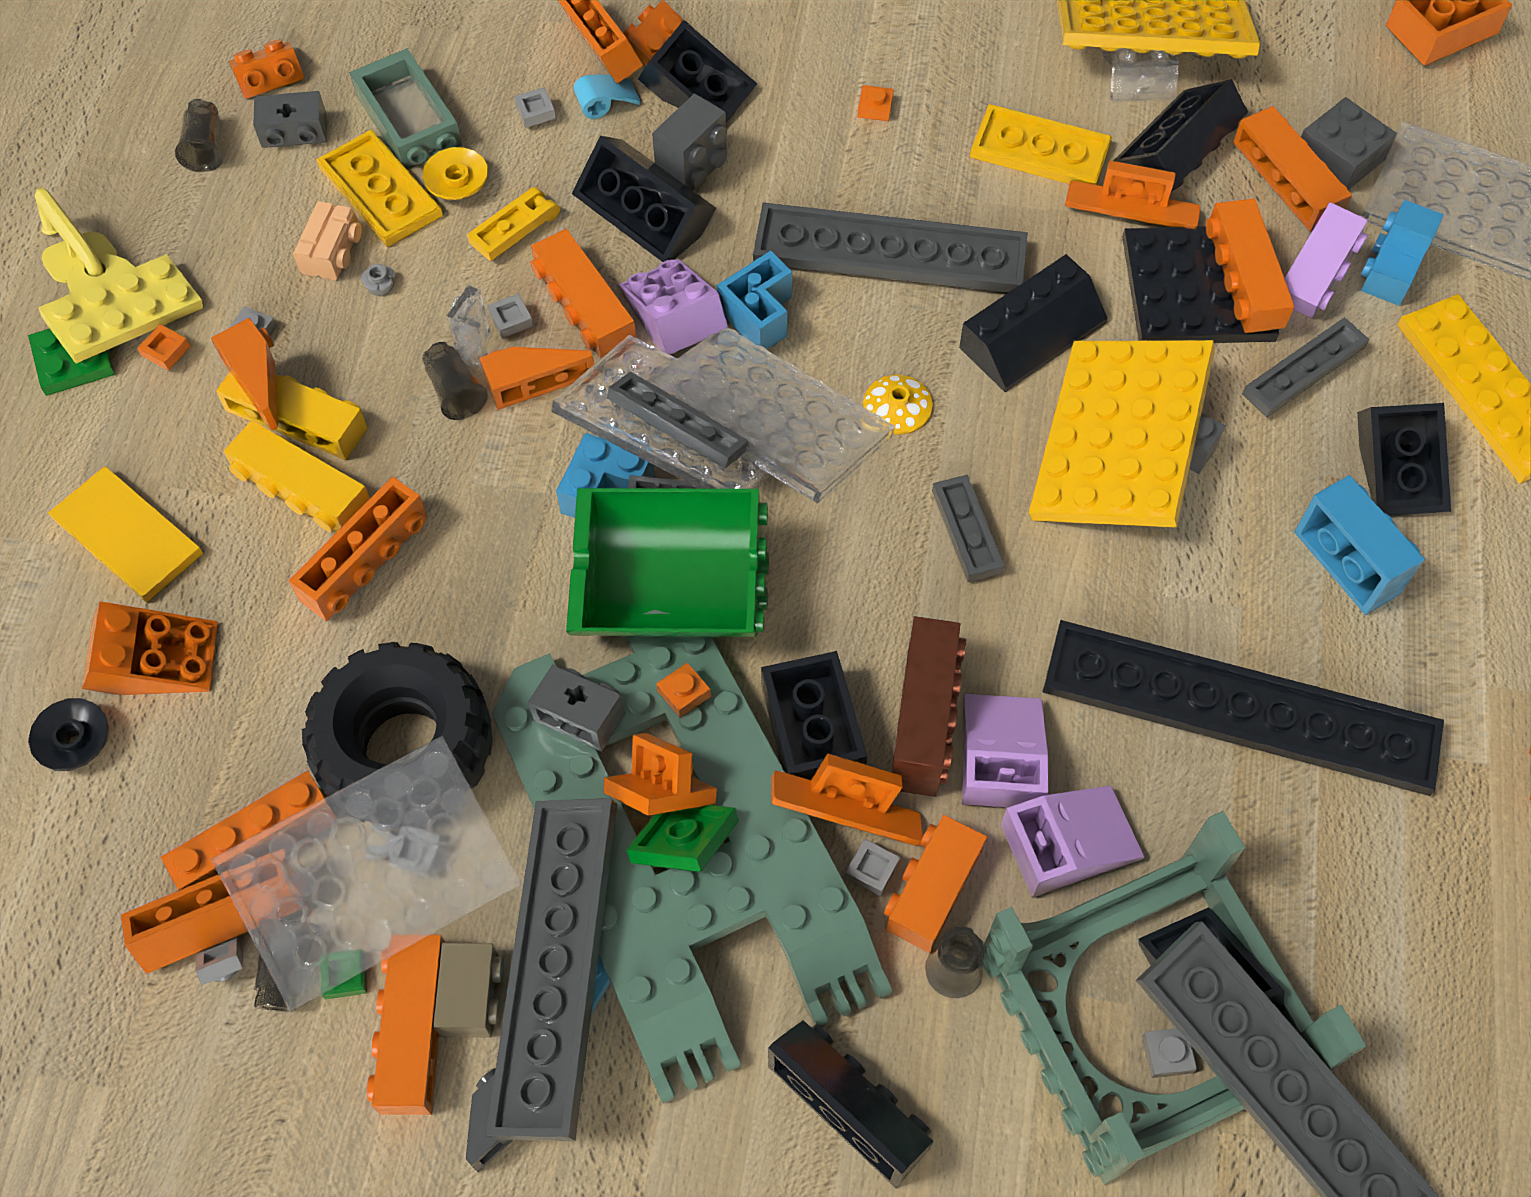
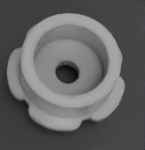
M374 264L362 273L361 281L371 294L381 296L392 290L395 274L389 266L384 267L382 264Z

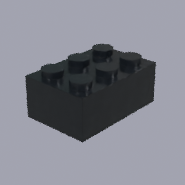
M837 651L761 667V688L782 768L785 773L812 780L827 754L867 764V753Z

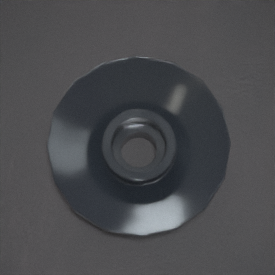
M67 698L53 703L38 715L31 726L28 738L31 754L41 766L53 771H72L83 767L99 755L107 742L109 732L107 717L95 703L83 698ZM79 735L73 743L69 744V740L73 736Z

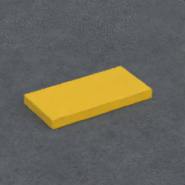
M988 104L971 147L970 158L1070 184V181H1078L1097 185L1113 136Z
M372 129L316 159L320 170L387 248L443 216L440 206Z
M106 466L101 468L48 512L50 517L146 603L203 554L199 546Z

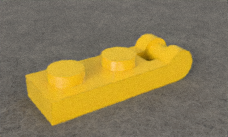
M532 187L467 234L468 241L491 262L545 221L551 222L556 219L560 213V206L551 199L547 200L544 192L539 188Z

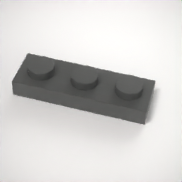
M968 475L933 483V495L967 582L1002 574L1004 570L1003 561Z

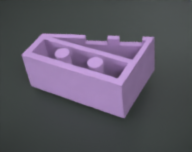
M1331 202L1328 204L1284 278L1294 303L1295 311L1313 318L1319 308L1322 310L1326 309L1334 294V291L1331 290L1336 280L1340 282L1343 280L1351 266V263L1348 262L1354 252L1359 253L1368 237V234L1363 232L1368 221L1367 219Z

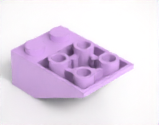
M679 259L664 261L658 268L646 273H636L630 276L628 281L618 284L651 340L666 356L728 329L719 293Z
M964 694L962 805L1008 808L1047 795L1048 751L1042 699Z
M1111 786L1044 795L1006 808L1001 822L1002 830L1032 898L1144 859L1142 850Z

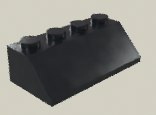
M1230 79L1183 90L1113 161L1174 172L1175 179L1172 191L1178 189L1183 185V179L1202 165V160L1221 145L1220 141L1227 134L1238 128V122L1248 113L1233 80Z
M606 136L599 137L572 192V195L662 262L675 260L701 238L716 210L715 206L624 140Z
M1065 254L965 321L962 327L959 348L1006 392L1072 347L1074 341L1082 340L1104 325L1108 318L1090 275Z
M802 1020L768 1047V1068L891 1185L897 1188L930 1150L934 1142L928 1136L931 1130L916 1115L911 1114L907 1117L895 1106L898 1102L897 1098L884 1085L879 1083L875 1087L863 1076L866 1072L864 1067L853 1056L847 1053L843 1057L831 1046L834 1043L833 1039L822 1027L817 1024L811 1027Z

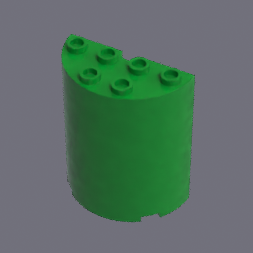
M577 488L573 535L574 564L570 573L567 634L570 636L757 637L758 633H764V610L768 609V588L766 587L765 575H769V552H767V539L762 538V525H768V503L760 502L759 489ZM655 609V610H659V611L666 612V613H670V614H644V613H647V612L652 611V610Z

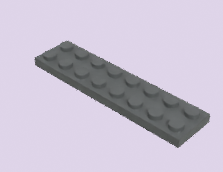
M763 202L753 251V261L771 250L787 267L1010 292L1023 283L1028 232Z
M612 798L535 802L486 1136L493 1140L576 1141L618 805Z
M1202 921L1195 922L1135 980L1320 1197H1439Z

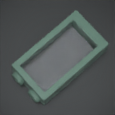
M408 48L349 72L356 96L395 157L406 169L427 161L438 151L462 146L456 120Z

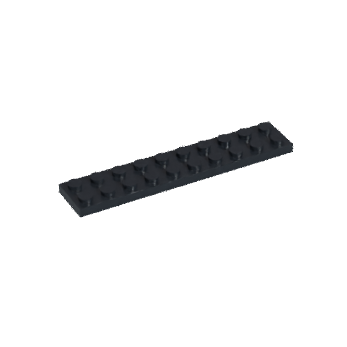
M1060 620L1043 693L1428 796L1436 789L1444 726L1443 719Z

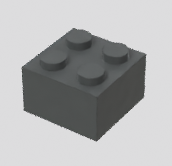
M694 93L652 133L655 164L691 190L702 186L706 177L716 168H720L727 158L725 111Z
M1345 97L1305 128L1301 138L1308 143V146L1326 163L1330 171L1349 190L1385 161L1397 133Z

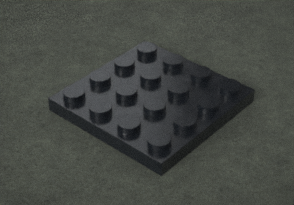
M1200 226L1196 229L1187 227L1124 228L1122 240L1139 341L1213 340L1214 343L1276 342L1279 336V329L1245 333L1241 320L1236 319L1234 300L1231 292H1227L1225 288V274L1222 265H1218L1216 262L1215 245L1212 238L1210 239L1207 236L1206 226Z

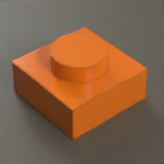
M863 85L857 117L889 122L894 89Z
M159 324L137 349L142 357L169 371L191 346L187 338Z
M688 662L656 683L657 692L679 718L712 697L710 688Z

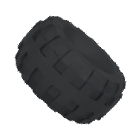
M398 642L378 644V650L365 654L364 650L361 649L348 656L349 663L341 669L333 667L321 681L323 688L320 692H314L305 711L308 719L305 722L306 728L302 729V745L306 753L308 766L318 785L329 799L350 817L363 823L366 821L376 822L380 826L387 828H400L404 823L413 821L418 826L435 820L434 815L446 808L452 811L465 800V792L469 788H474V786L478 785L485 773L484 765L487 756L491 755L492 751L491 717L483 693L474 677L464 669L461 662L450 654L437 653L432 646L411 642L409 647L400 646ZM420 714L436 722L435 734L430 744L423 752L411 760L398 764H382L370 760L366 755L369 740L375 730L385 721L395 716Z

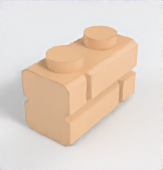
M320 201L316 203L293 252L299 272L314 277L319 275L321 278L336 281L341 269L348 267L350 263V249L353 243L360 241L362 226L358 223L355 211L351 207L340 205L335 207L333 204Z

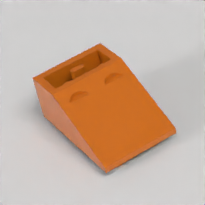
M99 601L91 625L82 689L118 695L209 692L218 621Z

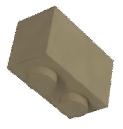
M442 943L433 1026L440 1037L491 1038L492 1025L499 1024L500 999L495 998L496 983H502L504 959L503 957H498L493 943Z

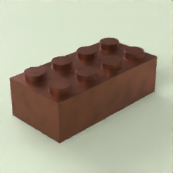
M917 616L913 618L891 772L902 776L903 787L900 792L936 797L939 784H947L948 771L951 767L953 746L951 744L958 709H956L957 697H959L962 673L960 671L966 646V638L959 637L961 625L959 622Z

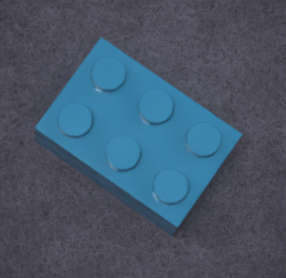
M1350 475L1315 494L1294 531L1297 537L1365 616L1398 597L1425 560L1417 546L1413 542L1408 541L1395 526L1392 518L1388 514L1383 513L1370 498L1367 490L1363 486L1358 485Z

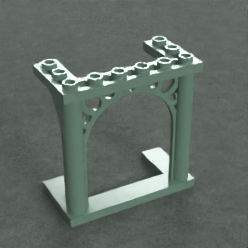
M1224 811L1208 817L1181 859L1068 911L1031 923H1020L1012 907L996 913L982 948L983 954L980 955L982 965L990 978L996 977L1003 990L1000 993V998L1004 1008L1010 1016L1016 1015L1023 1029L1020 1031V1036L1026 1050L1030 1055L1036 1054L1043 1067L1040 1074L1045 1087L1051 1095L1057 1094L1064 1107L1061 1115L1067 1129L1073 1136L1078 1134L1086 1150L1082 1152L1087 1168L1094 1177L1099 1176L1104 1185L1121 1177L1136 1162L1245 1109L1218 1076L1182 1092L1148 1094L1134 1091L1115 1083L1089 1062L1077 1045L1070 1029L1066 1011V992L1069 977L1077 960L1093 943L1104 936L1201 892L1213 913L1285 991L1283 1016L1331 1071L1366 1047L1342 1005L1325 1012L1315 1022L1312 1021L1225 876L1244 851L1245 846ZM1074 944H1078L1074 950L1070 947ZM1063 954L1065 965L1059 968L1056 964L1044 960V958L1051 956L1052 961H1054L1057 955ZM1033 971H1044L1050 974L1057 982L1056 990L1052 992L1036 990L1030 985L1028 974ZM1039 1002L1052 1003L1056 1010V1016L1051 1018L1045 1016L1048 1011ZM1063 1043L1069 1044L1072 1047V1053L1066 1054L1061 1045ZM1084 1078L1093 1080L1097 1087V1092L1092 1096L1091 1100L1088 1097V1086H1082L1081 1084ZM1114 1094L1121 1101L1122 1112L1102 1121L1099 1115L1100 1102L1104 1096ZM1133 1104H1142L1148 1113H1138L1136 1117L1139 1120L1131 1123ZM1158 1105H1166L1165 1108L1158 1110Z

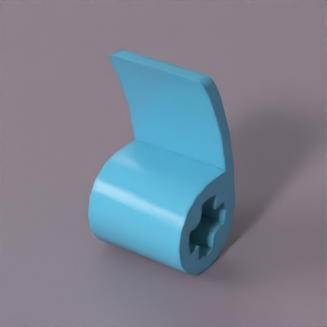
M586 75L579 78L573 87L582 112L589 119H597L604 116L610 109L611 100H621L640 105V99L632 82L626 78L616 84L610 75Z

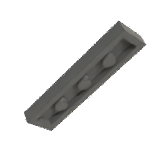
M1344 317L1246 385L1242 395L1263 415L1268 417L1366 348L1370 339Z
M631 371L608 388L607 399L725 469L747 450V439Z

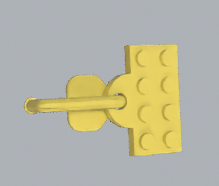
M43 187L37 189L35 199L43 225L41 228L42 232L47 235L59 233L64 241L44 250L42 262L54 280L67 283L70 293L67 296L40 306L39 311L43 320L75 363H79L156 329L159 324L164 326L203 309L202 299L167 254L135 267L127 259L117 256L116 249L105 235L93 231L81 234L50 192Z

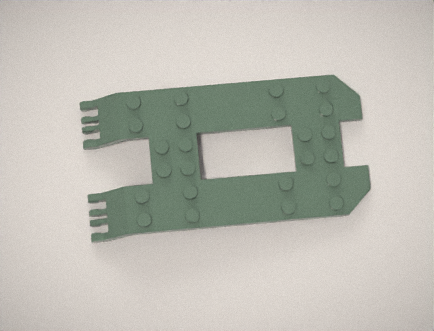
M654 609V610L649 611V612L644 613V614H670V613H666V612H662V611H659V610H655V609ZM624 636L633 654L583 674L587 680L598 685L601 683L608 684L621 694L625 715L605 747L667 720L680 748L692 753L693 773L696 779L717 788L716 804L712 805L736 808L739 822L727 836L728 843L718 848L701 872L670 868L655 875L650 865L630 863L626 850L637 835L621 802L603 793L604 777H608V774L599 758L597 749L535 722L528 701L552 664L555 665L550 653L514 668L492 715L534 809L536 801L612 798L618 804L599 958L630 1025L662 1103H666L674 1099L676 1095L670 1080H667L663 1072L664 1068L678 1062L682 1072V1079L686 1088L690 1090L697 1088L698 1084L686 1058L691 1055L694 1056L703 1079L707 1083L713 1080L715 1075L709 1061H706L702 1050L714 1044L718 1047L719 1056L726 1071L730 1072L741 1066L711 991L694 958L693 950L767 917L785 953L805 1008L813 1024H817L820 1027L829 1024L830 1019L826 1009L819 1002L817 995L829 989L839 1014L843 1016L852 1012L840 984L845 983L858 1009L867 1006V998L861 987L859 988L855 977L867 972L877 997L883 998L892 994L893 991L879 962L864 918L809 816L772 804L771 776L775 770L784 772L712 637ZM688 662L710 688L712 697L679 718L657 692L656 683Z

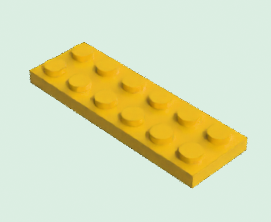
M1459 294L1402 316L1397 326L1519 484L1530 480V382Z

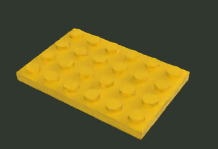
M1057 0L1063 45H1068L1072 49L1080 50L1090 46L1100 47L1105 51H1116L1119 48H1126L1138 53L1163 50L1172 55H1179L1183 52H1196L1198 55L1206 57L1214 56L1215 53L1228 54L1234 58L1258 55L1260 41L1245 0Z
M1213 340L1074 341L1029 509L1032 521L1177 527L1215 353Z

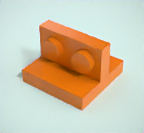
M648 733L633 735L631 773L604 777L603 793L649 816L716 804L717 788L691 777L693 774L691 752Z

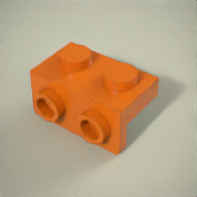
M661 0L655 8L649 4L638 16L641 23L637 27L631 24L623 32L639 60L645 66L683 22V19L664 0Z
M281 39L270 41L264 44L265 49L254 53L251 49L243 50L234 54L233 60L228 61L244 98H250L304 79L295 51L288 41L284 43Z

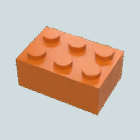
M1396 0L1386 27L1425 66L1498 34L1512 4L1508 0Z

